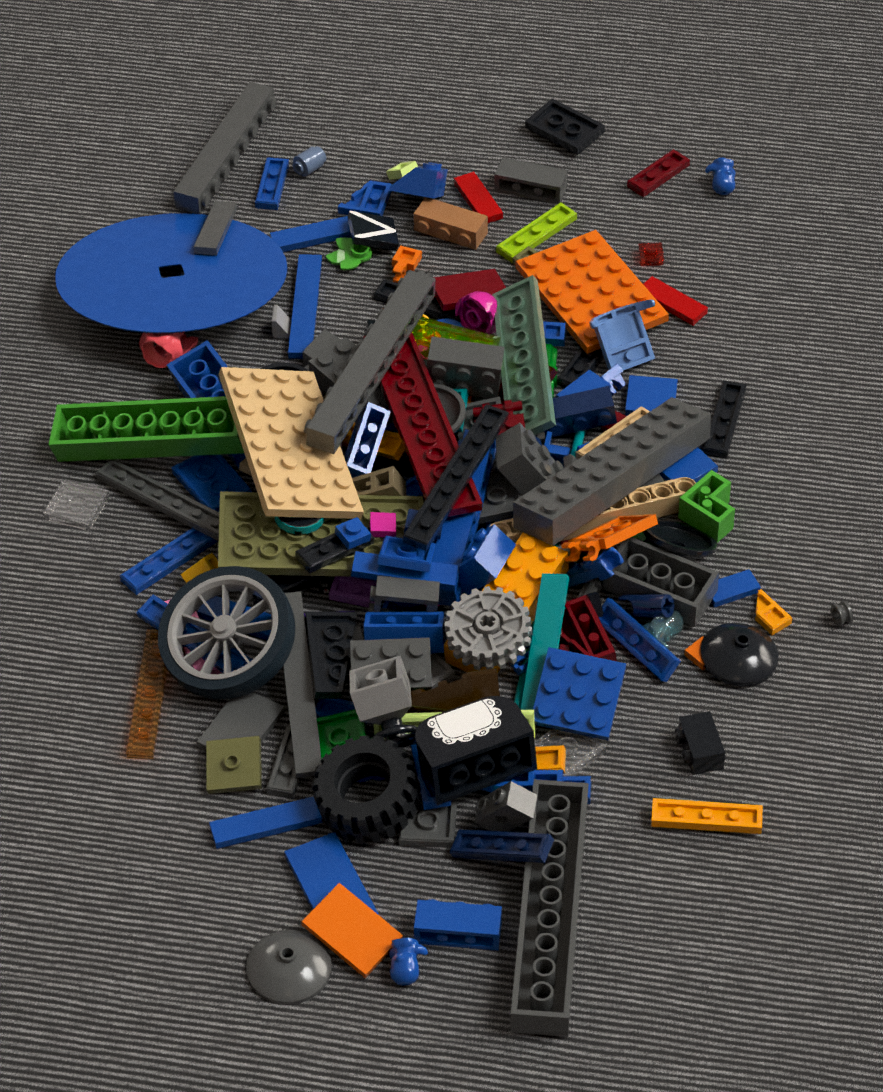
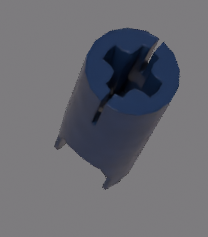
M669 594L623 595L618 597V600H629L632 603L634 613L628 614L633 618H667L672 616L675 608L674 604H665L674 603L672 596Z

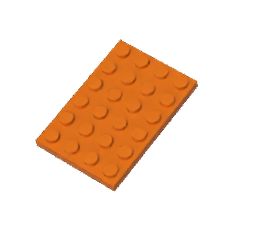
M597 230L516 261V269L524 278L533 275L538 280L540 298L561 323H566L565 328L586 354L601 349L595 330L591 329L589 321L600 314L632 303L651 299L655 301V306L639 311L645 329L648 330L669 320L667 311Z

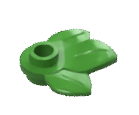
M336 238L339 250L326 255V259L332 264L340 265L341 270H352L358 267L360 263L368 261L372 257V250L369 246L353 244L352 238Z

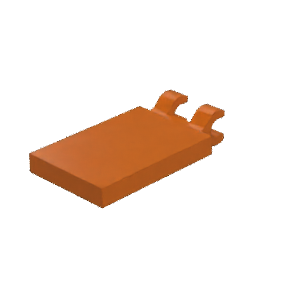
M656 514L618 516L568 540V542H564L561 548L570 549V555L565 558V561H577L582 551H588V555L583 557V561L596 560L601 549H608L657 525Z

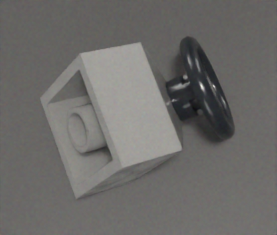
M401 655L350 670V695L360 722L378 724L382 728V731L374 734L370 739H373L374 736L384 737L385 742L392 740L398 744V747L402 748L415 743L417 726L403 725L402 717L412 707L410 681Z

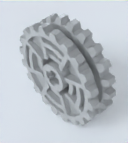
M490 586L484 587L483 591L475 588L472 589V594L467 595L464 593L460 596V602L454 601L451 604L453 611H447L446 619L449 620L445 622L446 638L449 650H454L453 656L456 659L462 658L463 665L473 664L476 670H480L481 667L493 669L494 666L502 669L506 667L505 663L510 662L514 664L517 662V655L523 656L526 653L524 646H530L531 638L529 637L532 635L531 617L528 616V607H523L524 601L521 598L515 599L514 592L504 593L503 588L497 587L496 590H491Z

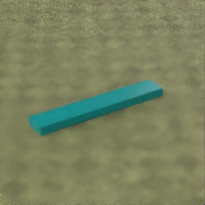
M542 573L520 710H533L548 647L559 648L569 584V576L567 574Z

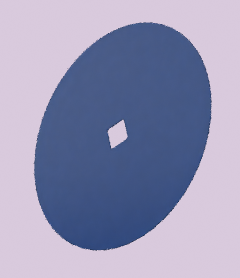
M189 213L159 214L118 222L84 237L73 245L60 260L56 269L55 281L58 293L63 301L80 315L97 323L113 328L146 333L188 332L232 322L265 305L277 294L285 282L287 261L282 249L272 238L250 225L232 220L216 256L194 254V245L208 215ZM182 266L184 275L161 277L159 267Z

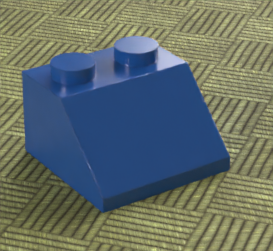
M423 163V166L415 167L392 184L389 191L428 198L444 196L448 169L441 168L442 164Z
M495 524L487 529L481 528L473 536L474 543L462 555L464 559L459 566L462 594L470 595L472 594V589H480L495 580L516 546Z

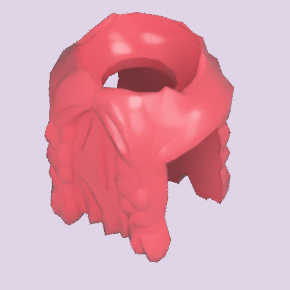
M143 332L139 345L143 358L148 364L156 368H166L167 364L194 348L198 343V337L191 336L186 338L185 332Z

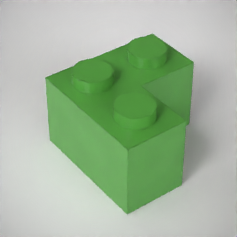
M713 470L708 472L679 498L678 518L710 535L718 543L733 530L735 508L728 505L731 482Z

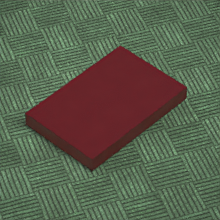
M496 269L433 277L436 278L435 298L443 311L455 310L456 303L460 298L475 291L487 292L492 295L506 288Z

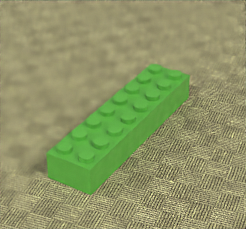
M226 396L60 404L56 407L49 440V447L58 462L244 453Z

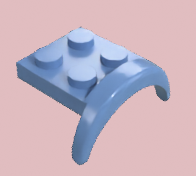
M650 299L622 306L600 314L589 321L590 328L595 330L608 370L616 364L622 370H626L655 359L639 312L654 307V300Z

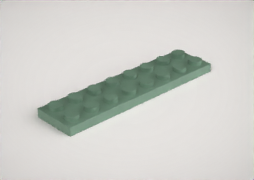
M532 275L492 294V296L497 301V309L494 316L498 346L505 347L501 373L504 401H522L523 410L515 411L513 414L523 413L526 430L530 429L536 435L556 426L538 280Z

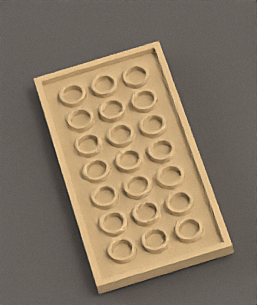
M221 367L219 378L265 516L344 519L358 517L361 519L364 511L341 447L339 446L335 454H331L306 445V434L304 433L306 422L309 419L312 420L317 405L324 401L314 372Z

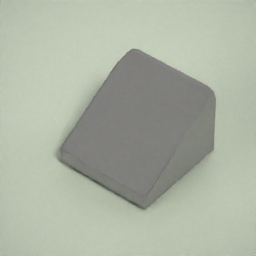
M274 305L271 320L273 337L290 338L291 319L278 305Z

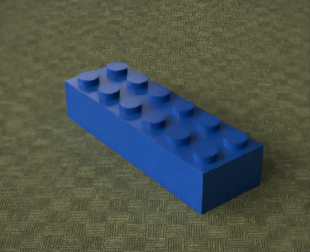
M208 340L167 364L175 384L186 398L225 396L219 378V371L221 367L228 366ZM245 453L228 454L239 469L240 462L246 458Z

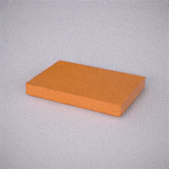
M340 883L302 921V926L364 978L389 954L393 948L391 945L392 940L403 938L399 931Z

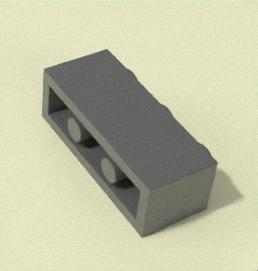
M502 157L495 173V192L559 204L567 189L568 170Z

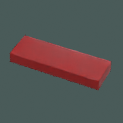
M475 172L454 178V185L472 211L488 216V223L503 219L502 210Z
M653 276L643 283L666 311L692 326L708 313L707 306Z

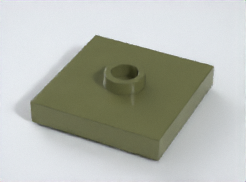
M260 736L206 741V790L208 794L262 789Z

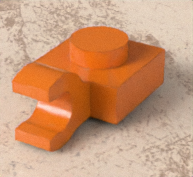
M404 246L399 247L392 258V267H394L392 273H396L393 282L398 283L400 278H404L407 270L414 271L422 259V251Z

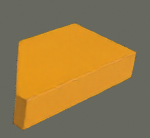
M762 589L758 590L755 620L773 636L792 624V617Z

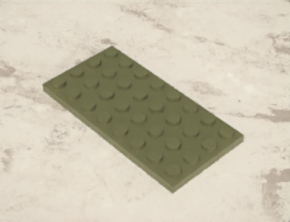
M220 491L218 568L241 566L257 570L265 575L351 577L355 553L310 574L295 558V551L334 534L336 525L351 519L324 518L323 525L318 530L309 534H302V532L296 531L295 534L281 529L276 524L274 517L265 516L257 492ZM358 495L364 511L362 518L359 520L370 532V512L396 513V537L403 538L408 510H420L424 504L423 496ZM374 537V544L359 550V552L379 554L385 537Z

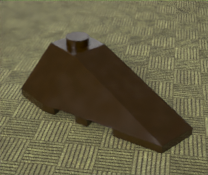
M494 668L471 671L461 674L462 679L451 683H447L444 680L438 682V687L427 691L421 688L411 691L412 707L407 713L445 712L484 697L500 696L497 670Z

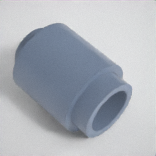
M310 147L293 158V169L297 174L306 177L323 166L324 162H326V155L320 147Z

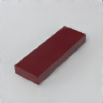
M673 149L629 179L627 187L644 198L690 166V159Z

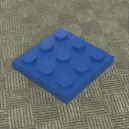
M548 647L533 706L535 725L609 741L626 671V663Z

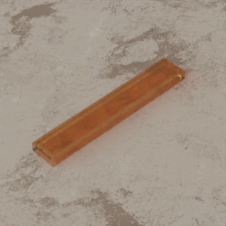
M147 629L126 751L127 759L154 760L168 672L160 655L158 630Z

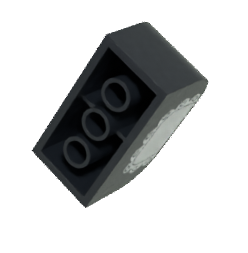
M489 696L431 716L421 722L416 729L415 738L421 778L436 805L537 769L534 731L518 705L506 697Z

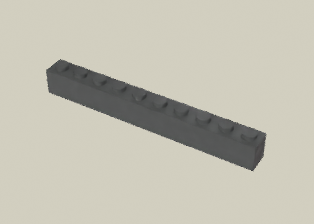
M409 270L404 278L399 279L396 291L390 293L386 306L379 310L377 320L374 324H370L367 335L359 341L355 354L349 356L344 371L338 373L336 383L327 390L325 400L317 405L314 417L306 422L304 428L306 445L335 454L433 300L436 278Z

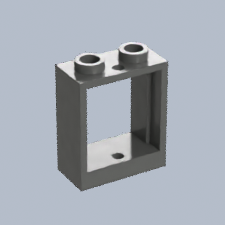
M377 576L376 586H371L370 601L375 603H369L368 612H420L381 608V600L425 604L426 612H437L440 582Z

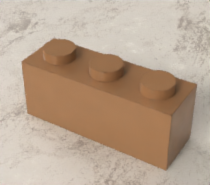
M425 197L414 212V231L476 250L488 233V216Z

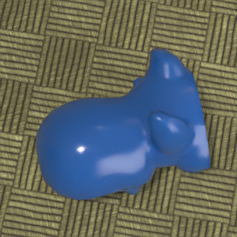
M717 158L705 169L706 173L712 171V187L717 194L728 195L735 189L736 173L733 168L734 161L731 159Z
M413 938L392 940L391 945L393 948L389 952L391 959L390 977L398 985H411L419 978L417 955L422 954L425 956L428 954L426 947L419 944Z

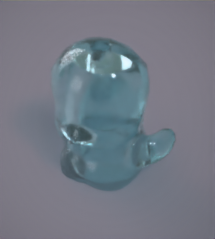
M674 610L672 616L667 618L655 617L651 623H647L643 627L669 649L666 642L670 641V637L682 631L684 621L681 614Z

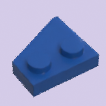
M370 180L363 185L362 189L357 190L351 195L350 201L346 204L341 202L338 205V214L348 215L349 211L382 216L392 192L389 191L392 184Z

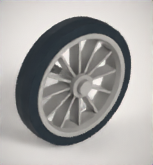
M220 567L196 576L182 586L172 597L163 612L159 624L158 647L169 673L188 691L209 699L224 700L237 698L265 685L283 667L294 643L295 618L286 595L268 576L247 567ZM242 591L239 600L230 614L229 592ZM222 594V615L217 617L206 602ZM252 594L263 599L243 613ZM205 604L215 619L210 623L192 615L201 605ZM270 608L271 620L249 623ZM187 622L208 629V631L183 635ZM271 630L267 643L244 635ZM203 642L187 655H183L182 645ZM240 642L253 645L262 650L249 662L244 655L245 649ZM236 648L248 664L231 672V649ZM223 650L224 674H210ZM211 651L200 671L190 666Z

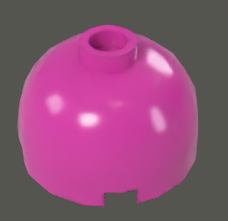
M475 291L458 300L455 314L460 316L462 321L460 323L469 337L473 339H486L496 332L494 315L496 314L497 301L491 294Z

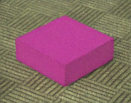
M370 512V533L374 537H396V513Z

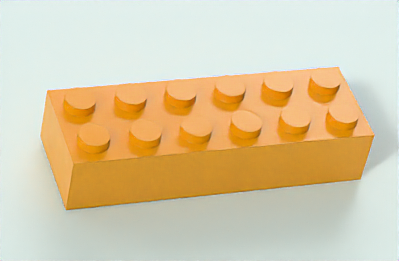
M523 532L515 543L516 546L497 578L486 584L485 587L490 586L491 590H496L497 587L503 588L504 593L514 592L515 599L521 598L524 601L523 607H528V616L531 617L532 624L536 615L542 573L566 574L569 570V562L565 561V558L568 557L567 551L549 545ZM448 640L444 643L446 663L465 672L478 671L474 669L473 664L463 665L462 658L456 659L453 656L454 650H449ZM494 666L498 673L500 668L498 666ZM481 667L480 670H486V667Z

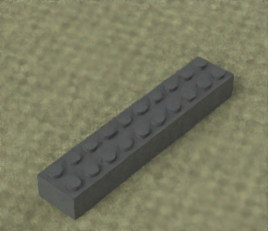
M671 397L513 502V528L554 546L710 438L711 413Z
M534 779L532 792L537 794L534 817L529 821L528 833L550 834L554 841L545 863L525 862L510 1014V1032L568 1037L588 807V783Z

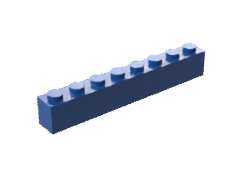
M465 429L463 439H459L458 441L459 446L468 434L469 430ZM496 439L472 476L482 503H484L496 454ZM482 510L447 517L443 523L441 539H435L436 548L432 562L458 565L455 591L439 589L438 605L451 606L454 601L459 602L462 589L459 566L464 559L462 557L463 553L474 543L473 536L476 534Z

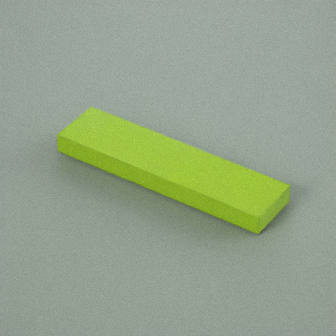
M559 203L498 244L496 252L513 263V257L529 246L534 249L577 220V213L563 203Z

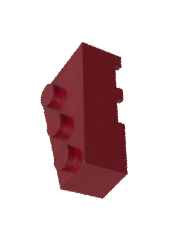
M584 595L567 601L565 603L559 648L560 644L569 645L570 652L617 661L616 652L588 596Z

